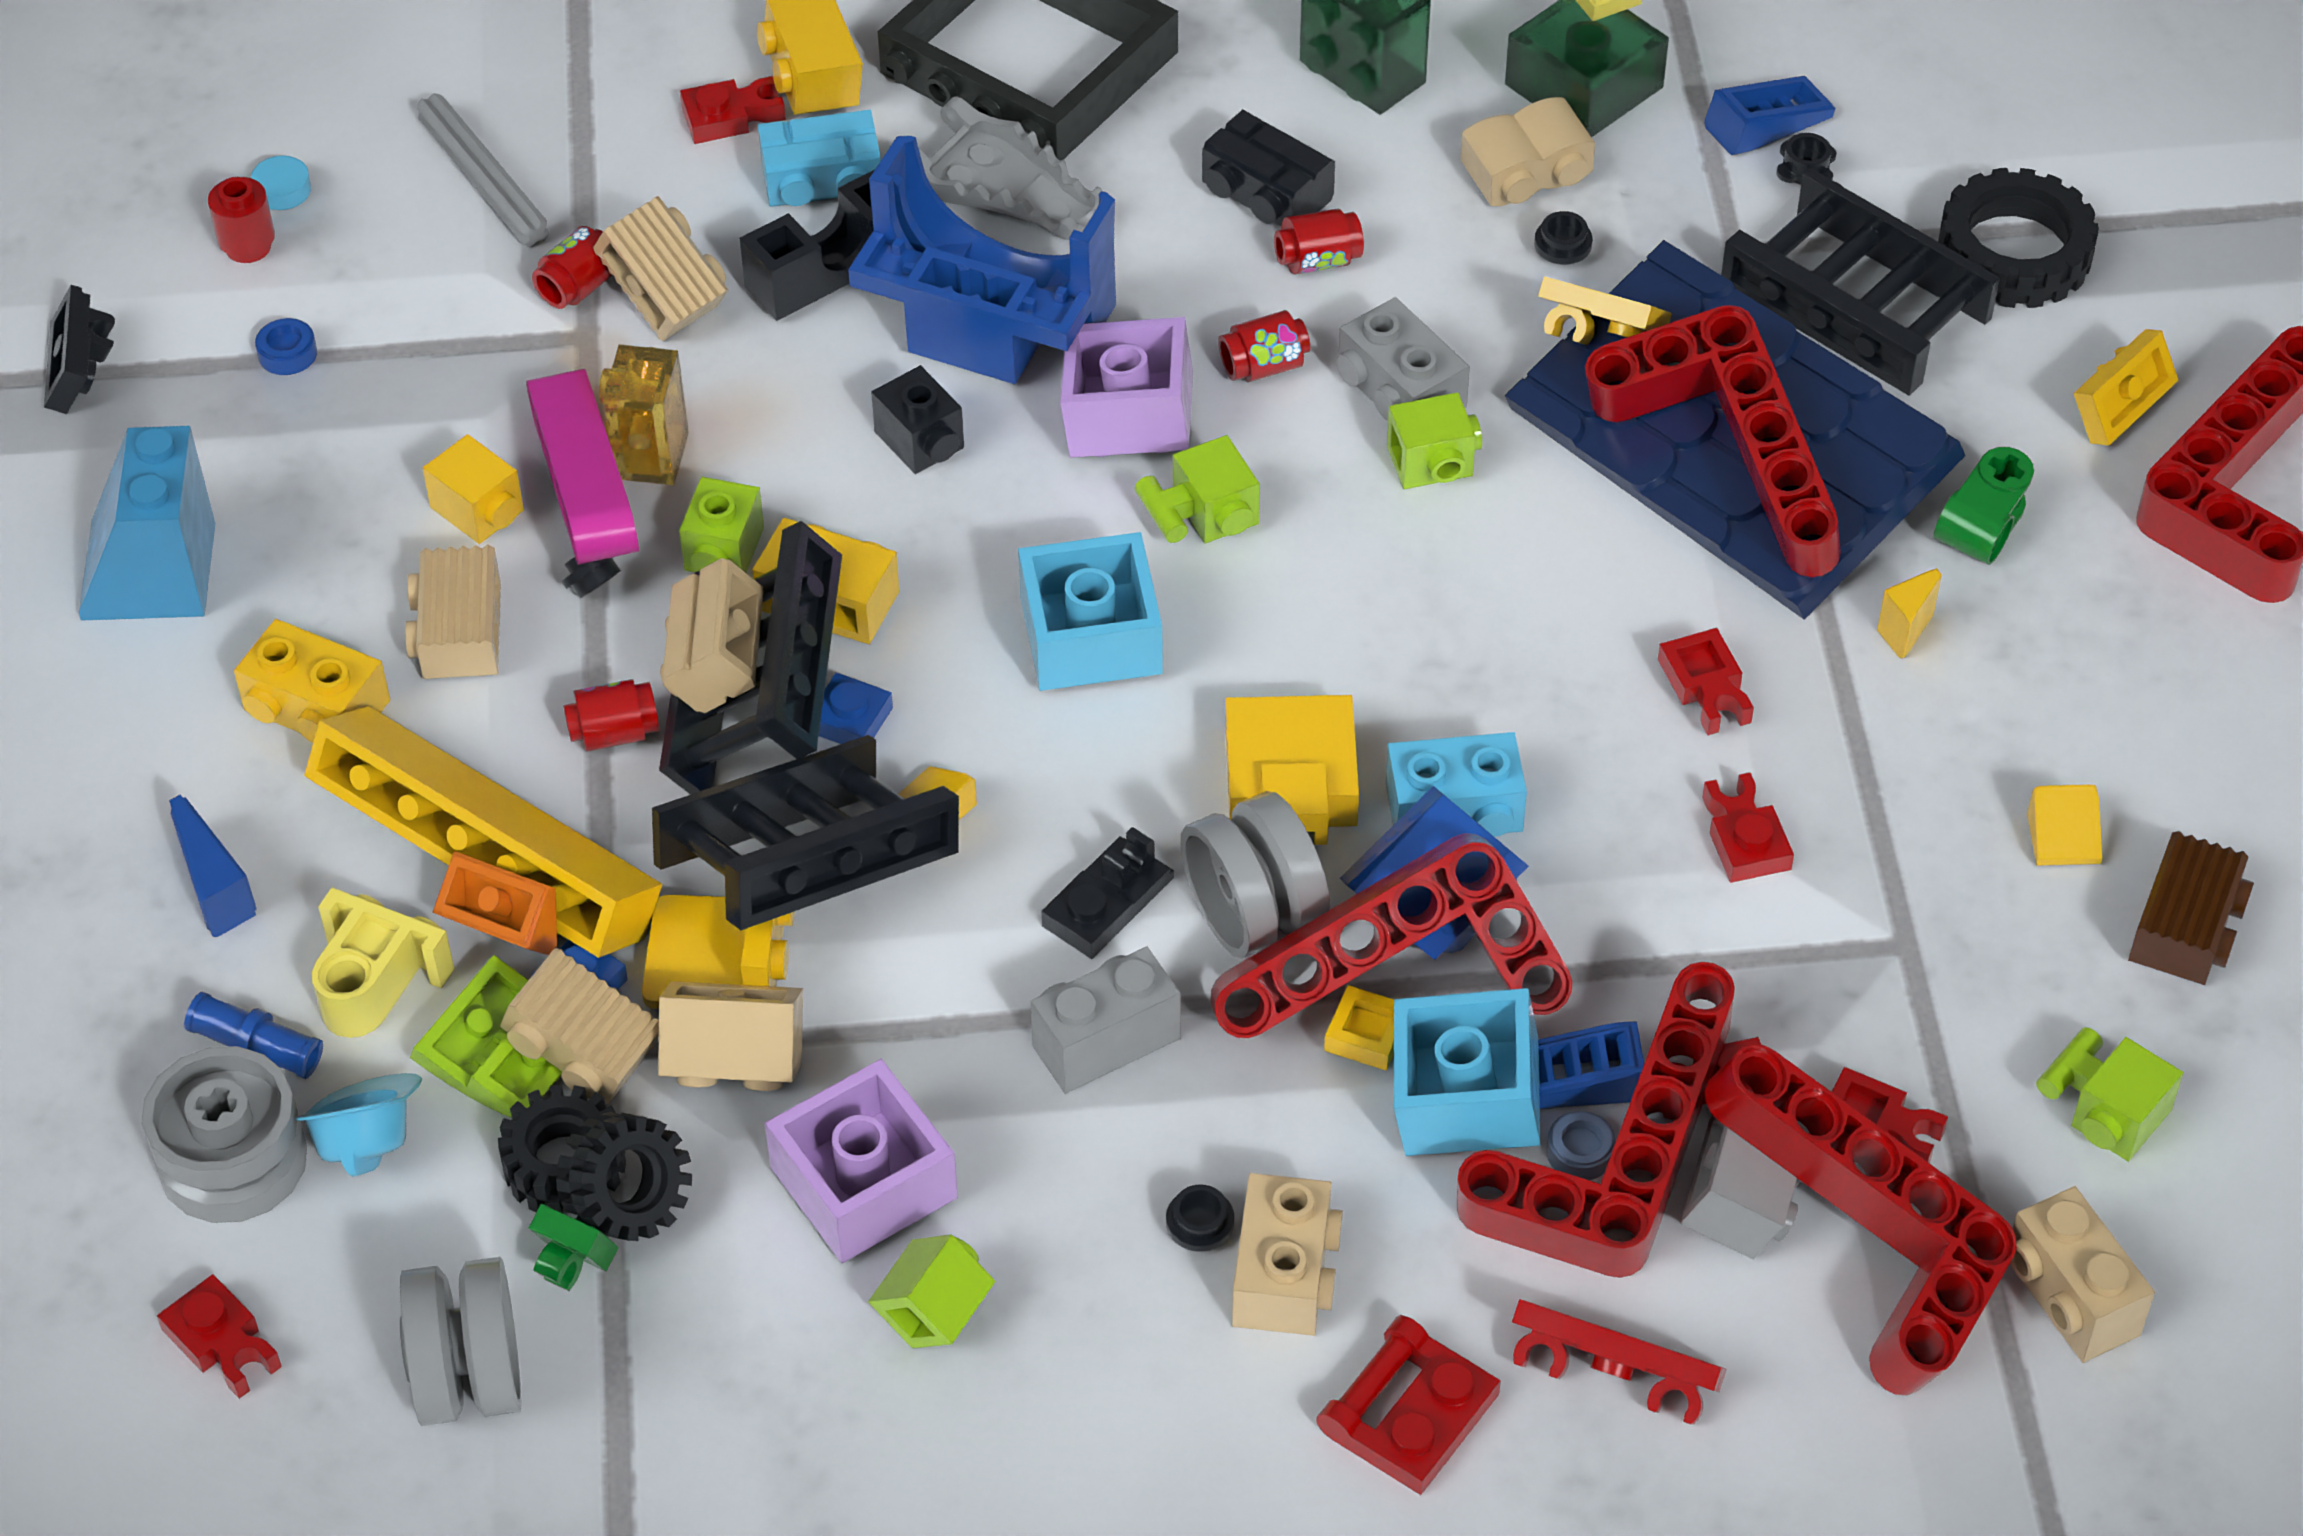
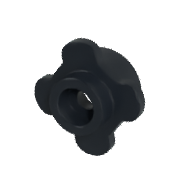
M1799 133L1781 144L1780 154L1784 159L1783 163L1777 166L1776 171L1780 180L1787 183L1795 182L1801 185L1803 173L1809 168L1833 180V172L1829 167L1830 163L1836 160L1837 152L1824 137L1814 133Z

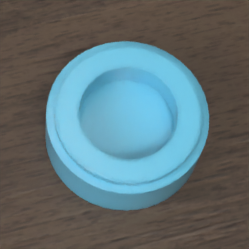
M274 156L265 159L254 168L251 174L252 179L257 180L264 186L269 208L272 210L294 208L303 203L311 192V182L306 165L301 160L292 156Z

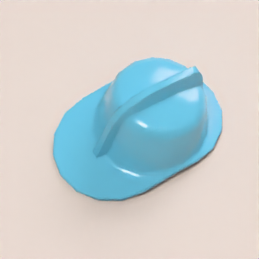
M400 1073L376 1077L346 1086L321 1099L304 1115L295 1117V1121L305 1122L315 1149L323 1161L342 1162L344 1169L352 1177L374 1171L380 1165L384 1154L404 1145L406 1139L407 1098L420 1086L422 1077L413 1073Z

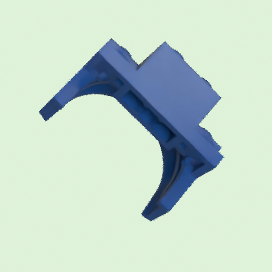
M896 137L869 178L874 231L851 264L848 273L850 287L904 302L909 353L1016 384L1040 344L1068 351L1083 324L1103 323L1108 320L1116 306L1114 253L1115 199L1104 191L1099 193V205L1083 232L1073 230L1069 237L1070 254L1043 255L1019 250L984 235L949 209L928 181L916 137Z

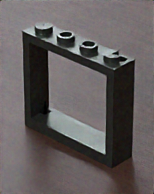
M912 0L877 31L880 73L895 80V83L903 84L926 96L941 107L955 96L962 98L977 111L1002 120L1018 121L1026 133L1035 132L1039 146L1042 149L1047 145L1045 142L1047 140L1050 141V146L1053 148L1058 160H1064L1178 53V10L1158 0H1039L1122 42L1116 50L1054 107H1051L928 43L975 0Z

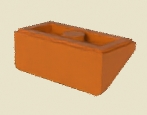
M454 851L432 913L520 947L550 955L554 948H557L556 888Z

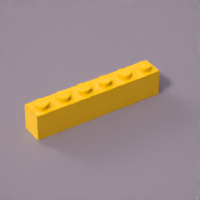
M370 706L319 720L304 774L306 778L447 865L450 864L453 853L456 851L556 888L557 933L597 958L645 940L661 891V882Z

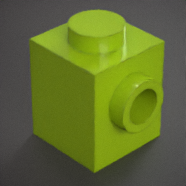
M1458 392L1389 406L1387 448L1403 490L1435 483H1447L1456 479L1473 476L1474 454L1476 450L1482 449V433L1478 418L1475 414L1467 415Z
M701 476L679 529L685 571H700V569L723 558L731 560L745 573L747 572L764 529L760 487Z
M952 1234L912 1239L868 1303L911 1348L951 1345L996 1281L978 1263L979 1257L976 1251L968 1243L954 1237Z

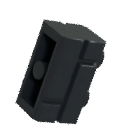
M1242 109L1226 123L1225 129L1220 128L1205 141L1202 148V181L1206 183L1210 191L1220 198L1230 197L1251 209L1256 218L1263 223H1276L1281 226L1285 217L1319 212L1331 202L1334 195L1335 161Z

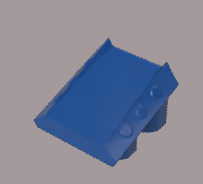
M1433 786L1340 879L1346 886L1358 894L1450 838L1463 833L1477 834L1485 838L1504 858L1516 881L1529 865ZM1472 851L1461 857L1456 865L1457 879L1464 883H1472L1483 877L1488 868L1486 854ZM1424 886L1407 888L1398 900L1399 913L1412 917L1422 914L1431 902L1430 890ZM1463 914L1414 944L1436 960L1442 953L1461 951L1474 936V931Z

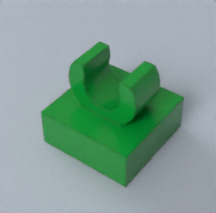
M540 1204L528 1229L547 1243L538 1256L533 1271L544 1276V1280L567 1291H570L576 1283L583 1266V1261L607 1272L619 1249L601 1231L543 1204Z

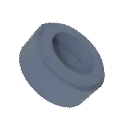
M1575 1111L1562 1115L1552 1124L1548 1133L1546 1151L1550 1165L1555 1170L1587 1180H1593L1602 1176L1605 1173L1616 1143L1614 1130L1605 1119L1591 1112Z

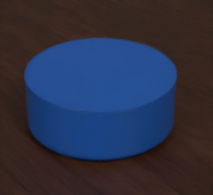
M284 318L272 321L258 332L255 339V346L261 366L268 372L276 375H292L304 371L315 361L317 356V346L312 328L307 323L298 319Z

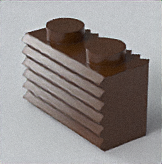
M2180 831L2172 832L2139 922L2128 961L2206 985L2212 964L2222 968L2226 967L2237 935L2236 930L2226 927L2229 916L2239 919L2243 918L2254 882L2242 878L2248 861V855L2244 851L2236 853L2231 847L2223 849L2219 843L2210 845L2206 839L2197 840L2193 835L2184 836Z

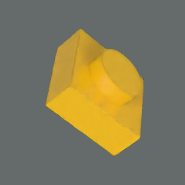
M1347 985L1325 1034L1324 1051L1387 1071L1394 1056V999Z

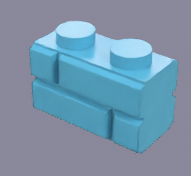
M871 109L793 119L787 122L778 121L758 124L761 162L769 207L787 204L801 206L810 201L838 198L837 188L875 170L881 161Z

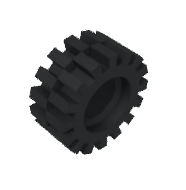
M562 1084L550 1086L552 1097L546 1099L542 1098L538 1089L529 1093L530 1107L528 1108L517 1101L510 1108L512 1120L503 1118L499 1127L501 1137L498 1138V1149L507 1186H511L512 1194L519 1203L527 1198L529 1210L537 1212L540 1204L548 1203L550 1208L563 1213L561 1202L571 1197L570 1193L557 1191L556 1181L558 1178H569V1169L557 1167L558 1164L540 1161L536 1156L537 1151L547 1142L557 1138L570 1137L571 1134L585 1136L586 1133L580 1126L588 1119L601 1121L600 1114L616 1113L612 1105L606 1108L604 1097L597 1092L587 1101L585 1087L574 1085L571 1096H564ZM625 1151L615 1156L608 1169L607 1188L614 1192L621 1183L619 1172L625 1173Z
M608 1112L600 1114L601 1121L588 1119L580 1125L586 1135L571 1134L565 1143L575 1150L573 1157L564 1155L559 1157L557 1167L569 1169V1178L556 1179L557 1191L570 1193L571 1197L561 1202L565 1211L578 1215L575 1218L576 1220L601 1231L605 1236L626 1241H639L638 1236L650 1239L659 1235L656 1225L670 1227L677 1220L669 1211L670 1207L684 1209L688 1201V1197L677 1194L679 1185L692 1186V1174L681 1172L679 1167L691 1162L689 1152L675 1148L683 1140L675 1131L665 1130L667 1124L644 1116L622 1112L621 1114ZM632 1150L639 1156L641 1161V1182L637 1192L630 1200L618 1203L608 1193V1169L618 1153Z

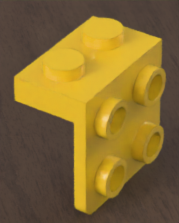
M694 895L660 896L652 916L642 984L644 1004L649 1008L659 1009V997L671 981L776 987L777 980H786L789 947L788 941L782 940L784 926H793L795 911L740 931L726 920L725 897Z

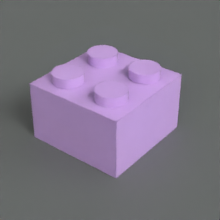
M1185 317L1083 324L1068 351H1064L1060 404L1070 458L1104 457L1108 455L1150 452L1165 453L1189 449L1193 368Z
M882 1058L765 1122L770 1168L841 1263L848 1261L958 1198L954 1151Z

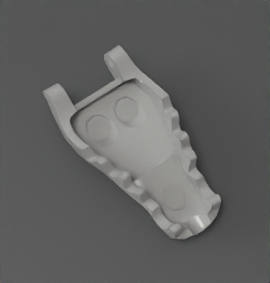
M955 96L941 108L940 113L943 121L955 134L930 158L920 148L919 152L928 181L942 201L982 208L1023 219L1039 225L1064 240H1069L1073 230L1083 232L1099 205V193L1102 191L1100 187L1097 186L1093 191H1090L1081 184L1079 179L1071 178L1068 174L1066 162L1063 159L1058 160L1056 158L1053 148L1047 144L1042 149L1039 146L1035 132L1026 133L1018 121H1008L988 116L977 111L962 98Z

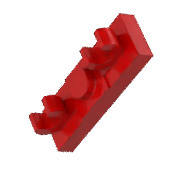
M1521 1299L1518 1301L1512 1323L1532 1329V1332L1523 1336L1515 1346L1513 1353L1515 1365L1526 1367L1531 1350L1538 1345H1546L1552 1350L1554 1356L1549 1376L1560 1379L1566 1373L1569 1366V1352L1565 1346L1566 1344L1594 1354L1590 1368L1628 1381H1631L1634 1368L1652 1373L1665 1379L1657 1382L1651 1388L1647 1399L1648 1410L1659 1413L1664 1396L1672 1390H1679L1688 1399V1409L1685 1412L1683 1422L1694 1425L1699 1420L1703 1411V1398L1698 1390L1699 1386L1720 1392L1727 1370L1726 1368Z

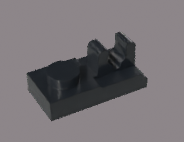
M72 284L50 321L44 408L64 414L68 413L79 393L86 395L89 392L96 373V361L104 362L114 344V341L107 337L115 324V318L111 314L90 308L91 295L82 292L81 287Z
M1131 827L1126 832V839L1119 836L1085 871L1080 872L1041 911L1042 927L1090 959H1093L1174 878V870L1155 858L1154 840L1136 828Z

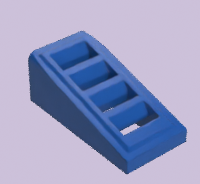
M1799 76L1715 90L1704 124L1706 129L1730 155H1737L1752 151L1833 118L1836 108L1806 76ZM1793 99L1798 105H1794L1790 100Z
M178 795L169 800L171 806L170 814L206 927L211 931L213 937H219L256 916L255 910L257 908L247 875L188 799Z
M1637 1021L1605 1024L1538 1039L1540 1109L1630 1103L1644 1066ZM1620 1060V1066L1609 1068L1608 1061ZM1592 1062L1593 1072L1582 1074L1580 1063ZM1564 1064L1566 1078L1555 1080L1553 1065Z

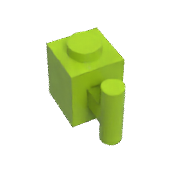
M1228 435L1173 454V487L1163 490L1154 476H1145L1136 483L1134 488L1169 543L1179 542L1187 535L1188 527L1183 521L1186 518L1189 519L1204 544L1225 536L1239 534L1247 528L1259 524L1260 483Z
M2084 1027L2036 1081V1086L2045 1097L2054 1100L2058 1099L2069 1085L2080 1091L2071 1126L2082 1132L2095 1146L2110 1150L2129 1162L2172 1111L2184 1072L2128 1037H2125L2110 1056L2102 1062L2094 1057L2103 1046L2101 1036L2095 1030Z

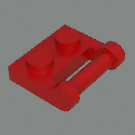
M1400 1315L1394 1319L1384 1332L1386 1342L1343 1396L1339 1400H1330L1317 1415L1316 1422L1321 1431L1334 1442L1414 1492L1422 1495L1499 1396L1501 1380L1429 1337L1427 1331L1414 1319ZM1407 1360L1421 1368V1372L1376 1429L1362 1422L1361 1417Z

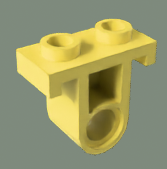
M331 887L318 906L328 945L313 967L312 984L322 1021L327 1029L337 1036L353 1038L364 1036L374 1031L385 1020L419 968L426 970L430 984L439 988L444 986L454 971L446 930L441 929L428 918L422 916L412 918L385 908L379 901L363 894L354 896Z

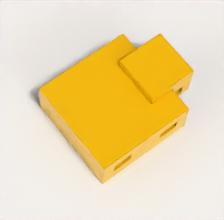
M1352 695L1226 697L1225 735L1230 820L1232 819V811L1237 803L1265 791L1276 792L1290 804L1307 832H1314V845H1327L1328 827L1358 825L1359 787Z

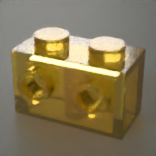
M619 344L612 369L604 368L602 371L599 399L600 403L604 404L605 430L621 479L675 485L689 434L678 350Z

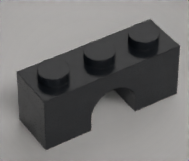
M874 170L837 188L839 201L837 212L832 221L817 234L810 236L788 213L739 238L745 288L776 321L850 284L848 269L874 231L869 178Z

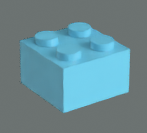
M1141 532L1018 548L1020 598L1039 691L1163 674L1162 622Z
M1529 988L1394 999V1112L1405 1156L1541 1146L1538 1033Z

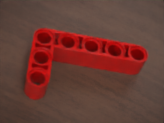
M1732 305L1716 307L1603 345L1592 352L1585 365L1591 406L1596 415L1605 421H1626L1715 391L1787 564L1794 572L1807 577L1823 576L1833 570L1838 564L1841 555L1837 513L1756 323L1748 311ZM1727 343H1737L1733 346H1722ZM1671 362H1679V364H1677V365H1672V366H1667V365H1665V364L1671 363ZM1615 381H1621V382H1622V383L1616 384V385H1607V384H1609L1610 382H1615ZM1746 390H1757V392L1751 394L1742 393ZM1770 437L1779 438L1778 440L1773 442L1761 441L1765 438ZM1792 485L1800 487L1793 491L1780 490L1786 486ZM1812 534L1822 536L1817 540L1811 541L1801 539L1806 535Z
M2303 326L2291 327L2282 332L2150 468L2146 475L2136 515V523L2140 531L2148 538L2248 596L2267 603L2284 601L2293 594L2303 564V532L2289 522L2232 491L2231 488L2303 414Z
M1463 833L1450 838L1224 972L1216 979L1211 989L1210 1003L1219 1025L1226 1033L1237 1038H1251L1260 1035L1463 914L1508 990L1522 989L1523 978L1532 967L1538 965L1552 967L1554 975L1551 986L1541 994L1530 995L1534 1014L1548 1015L1561 1009L1567 1003L1572 993V978L1563 959L1501 854L1485 838L1477 834ZM1472 851L1485 853L1488 859V868L1484 876L1472 883L1459 881L1456 876V865L1459 859ZM1424 886L1431 893V902L1428 908L1422 914L1414 917L1400 914L1398 900L1401 894L1409 887ZM1505 908L1518 910L1521 915V923L1516 933L1505 939H1496L1490 935L1489 923L1498 911ZM1355 920H1366L1372 923L1374 935L1371 942L1365 948L1348 950L1341 946L1340 935L1347 924ZM1308 954L1314 957L1317 961V968L1313 977L1307 982L1292 984L1283 979V967L1292 956ZM1241 988H1250L1260 995V1001L1256 1011L1250 1016L1235 1018L1225 1011V1002L1233 991Z
M1698 962L1682 969L1676 977L1601 1184L1498 1151L1484 1150L1475 1152L1464 1160L1459 1168L1457 1178V1211L1461 1222L1466 1228L1479 1235L1610 1277L1622 1278L1631 1276L1642 1269L1649 1257L1704 1103L1707 1083L1714 1075L1719 1056L1730 1030L1735 991L1730 974L1724 968L1714 963ZM1703 999L1714 1003L1716 1006L1710 1009H1699L1692 1006L1689 1002ZM1682 1055L1694 1059L1696 1063L1689 1066H1679L1668 1059L1673 1056ZM1663 1112L1672 1115L1676 1120L1672 1123L1660 1124L1650 1120L1647 1116L1652 1113ZM1633 1170H1646L1656 1178L1642 1183L1629 1179L1625 1174ZM1488 1186L1497 1188L1503 1192V1195L1488 1200L1479 1198L1473 1192L1478 1188ZM1555 1207L1566 1211L1569 1216L1553 1221L1541 1217L1538 1212L1545 1208ZM1621 1228L1628 1230L1635 1237L1629 1241L1618 1242L1607 1238L1604 1233L1610 1229Z
M1758 1044L1742 1047L1707 1083L1705 1099L1710 1112L1719 1122L1919 1267L1874 1343L1869 1356L1870 1370L1875 1380L1885 1390L1895 1395L1905 1396L1919 1391L1955 1361L2011 1263L2017 1248L2016 1236L2011 1225L1999 1213L1775 1050ZM1741 1080L1746 1082L1752 1088L1753 1092L1749 1091L1742 1084ZM1797 1121L1801 1122L1808 1129L1809 1133L1805 1132ZM1855 1163L1864 1170L1865 1174L1856 1167ZM1911 1203L1920 1211L1921 1215L1913 1209ZM1968 1245L1975 1250L1977 1256L1970 1251ZM1937 1295L1947 1303L1949 1309L1940 1302ZM1906 1346L1910 1347L1916 1353L1920 1362L1916 1361L1910 1355Z

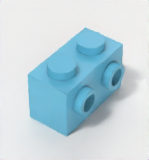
M1515 732L1388 743L1385 783L1393 825L1434 786L1494 837L1506 833L1523 832L1527 790Z

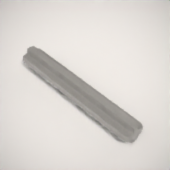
M433 93L428 99L421 98L417 104V109L420 112L418 115L419 120L519 241L525 246H533L537 241H544L549 234L546 228V218L442 95Z

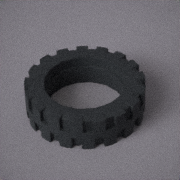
M2008 168L1993 169L1991 175L1984 176L1982 173L1971 176L1968 178V183L1965 187L1959 184L1951 192L1950 201H1946L1944 205L1938 242L2000 277L1996 300L2000 301L1999 306L2015 308L2016 303H2026L2027 308L2042 307L2044 301L2050 299L2054 303L2067 298L2070 289L2077 291L2082 286L2085 275L2090 272L2099 230L2098 223H2094L2095 211L2090 203L2084 204L2082 202L2083 194L2073 186L2066 188L2061 185L2062 179L2047 174L2045 178L2035 175L2036 170L2020 168L2019 173L2009 172ZM2017 216L2037 221L2056 234L2064 246L2058 252L2042 258L2016 259L2000 255L1982 245L1971 230L1978 223L1994 217Z

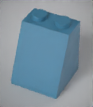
M190 426L133 427L127 429L91 521L79 607L81 621L205 616L215 520Z

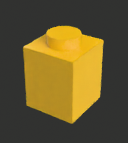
M469 434L422 467L430 508L478 544H481L499 529L509 526L524 511L517 470Z

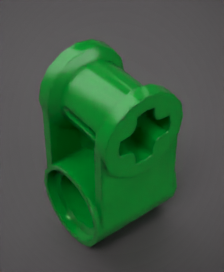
M1996 447L1988 450L1981 457L1962 487L1956 490L1946 503L1937 521L1933 538L1981 562L1991 565L2003 549L2009 534L2023 516L2026 507L2024 493L2030 486L2034 475V467L2030 458L2022 451L2011 447Z

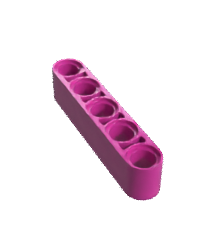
M586 369L527 380V392L535 427L577 564L639 552L638 538L630 504Z

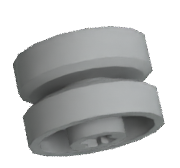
M1265 791L1237 803L1232 811L1231 820L1225 815L1214 813L1186 825L1181 832V855L1194 898L1208 926L1220 944L1232 956L1244 959L1277 940L1278 929L1285 934H1290L1330 910V896L1326 876L1316 848L1303 823L1290 804L1276 792Z
M238 1046L209 1047L181 1057L158 1075L144 1098L141 1124L152 1152L159 1178L167 1198L186 1215L211 1223L243 1222L271 1211L293 1192L305 1171L307 1143L300 1121H295L298 1111L292 1090L284 1071L264 1054Z
M501 1257L465 1262L459 1274L460 1307L454 1308L448 1278L438 1266L401 1271V1349L406 1378L410 1382L414 1408L421 1426L458 1420L464 1404L462 1375L467 1374L469 1375L474 1403L485 1417L521 1412V1381L516 1333L508 1280Z

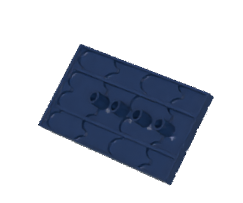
M1663 240L1646 256L1647 260L1641 261L1609 294L1670 312L1672 315L1669 323L1726 305L1738 306L1750 313L1756 323L1837 513L1841 555L1838 564L1832 571L1823 576L1807 577L1794 572L1787 564L1715 391L1626 421H1605L1596 415L1591 406L1585 365L1587 359L1594 350L1601 346L1626 338L1607 332L1610 324L1609 320L1591 314L1595 324V332L1588 345L1572 341L1576 330L1575 326L1567 334L1568 337L1565 340H1560L1527 373V377L1525 379L1522 378L1504 396L1511 409L1805 620L1966 455L1960 442L1947 434L1942 425L1885 391L1877 380L1799 333L1792 323L1735 289L1733 282ZM1727 343L1722 346H1733L1737 343ZM1671 362V363H1667V364H1665V365H1667V366L1677 365V364H1679V362ZM1615 381V382H1610V383L1607 384V385H1616V384H1620V383H1622V382H1621V381ZM1746 390L1742 393L1751 394L1757 392V390ZM1770 437L1765 438L1761 441L1773 442L1778 440L1779 438ZM1792 485L1786 486L1780 490L1793 491L1800 487ZM1812 534L1806 535L1801 539L1811 541L1817 540L1822 536Z

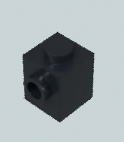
M921 365L871 391L874 432L915 475L936 463L948 460L956 452L964 448L962 407Z

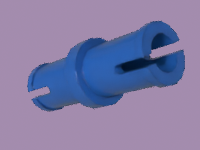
M200 992L194 997L185 1016L184 1028L186 1031L198 1033L228 1047L238 1046L264 1054L279 1068L291 1071L304 1079H308L313 1074L322 1056V1040L315 1037L311 1038L273 1022V1016L267 1011L256 1008L249 1012L215 999L205 992Z

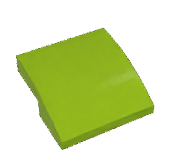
M495 955L488 960L413 1047L410 1059L451 1087L512 1118L510 1108L517 1101L526 1108L530 1107L528 1094L538 1089L543 1098L550 1090V1086L554 1085L562 1074L561 1070L543 1057L530 1059L519 1053L509 1043L507 1039L508 1032L502 1029L500 1024L508 1005L529 980Z

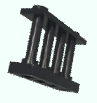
M1812 168L1807 169L1802 176L1797 216L1767 243H1762L1739 229L1725 242L1721 271L1723 277L1733 282L1735 289L1789 321L1796 329L1908 396L1923 384L1931 344L1929 340L1960 311L1986 325L1992 319L2000 277L1989 272L1981 265L1963 257ZM1817 228L1844 242L1813 271H1809L1786 257ZM1866 255L1891 271L1861 299H1857L1833 284ZM1914 283L1939 299L1907 328L1880 312L1908 286Z
M802 521L782 530L777 568L754 579L763 586V602L773 598L770 616L761 620L759 649L766 646L764 663L757 667L755 687L735 698L727 696L726 703L707 713L697 712L679 697L672 694L670 696L659 771L690 795L713 787L717 760L767 737L796 759L817 751L842 554ZM697 571L693 574L700 576V571ZM759 695L756 715L721 730L725 710Z
M866 735L652 807L654 865L662 870L700 857L724 875L726 920L741 931L959 853V796L945 786H941L904 799L876 779V739ZM863 801L875 810L851 818L839 808ZM807 819L820 827V829L800 836L794 835L785 828ZM752 838L766 846L745 855H740L729 847Z

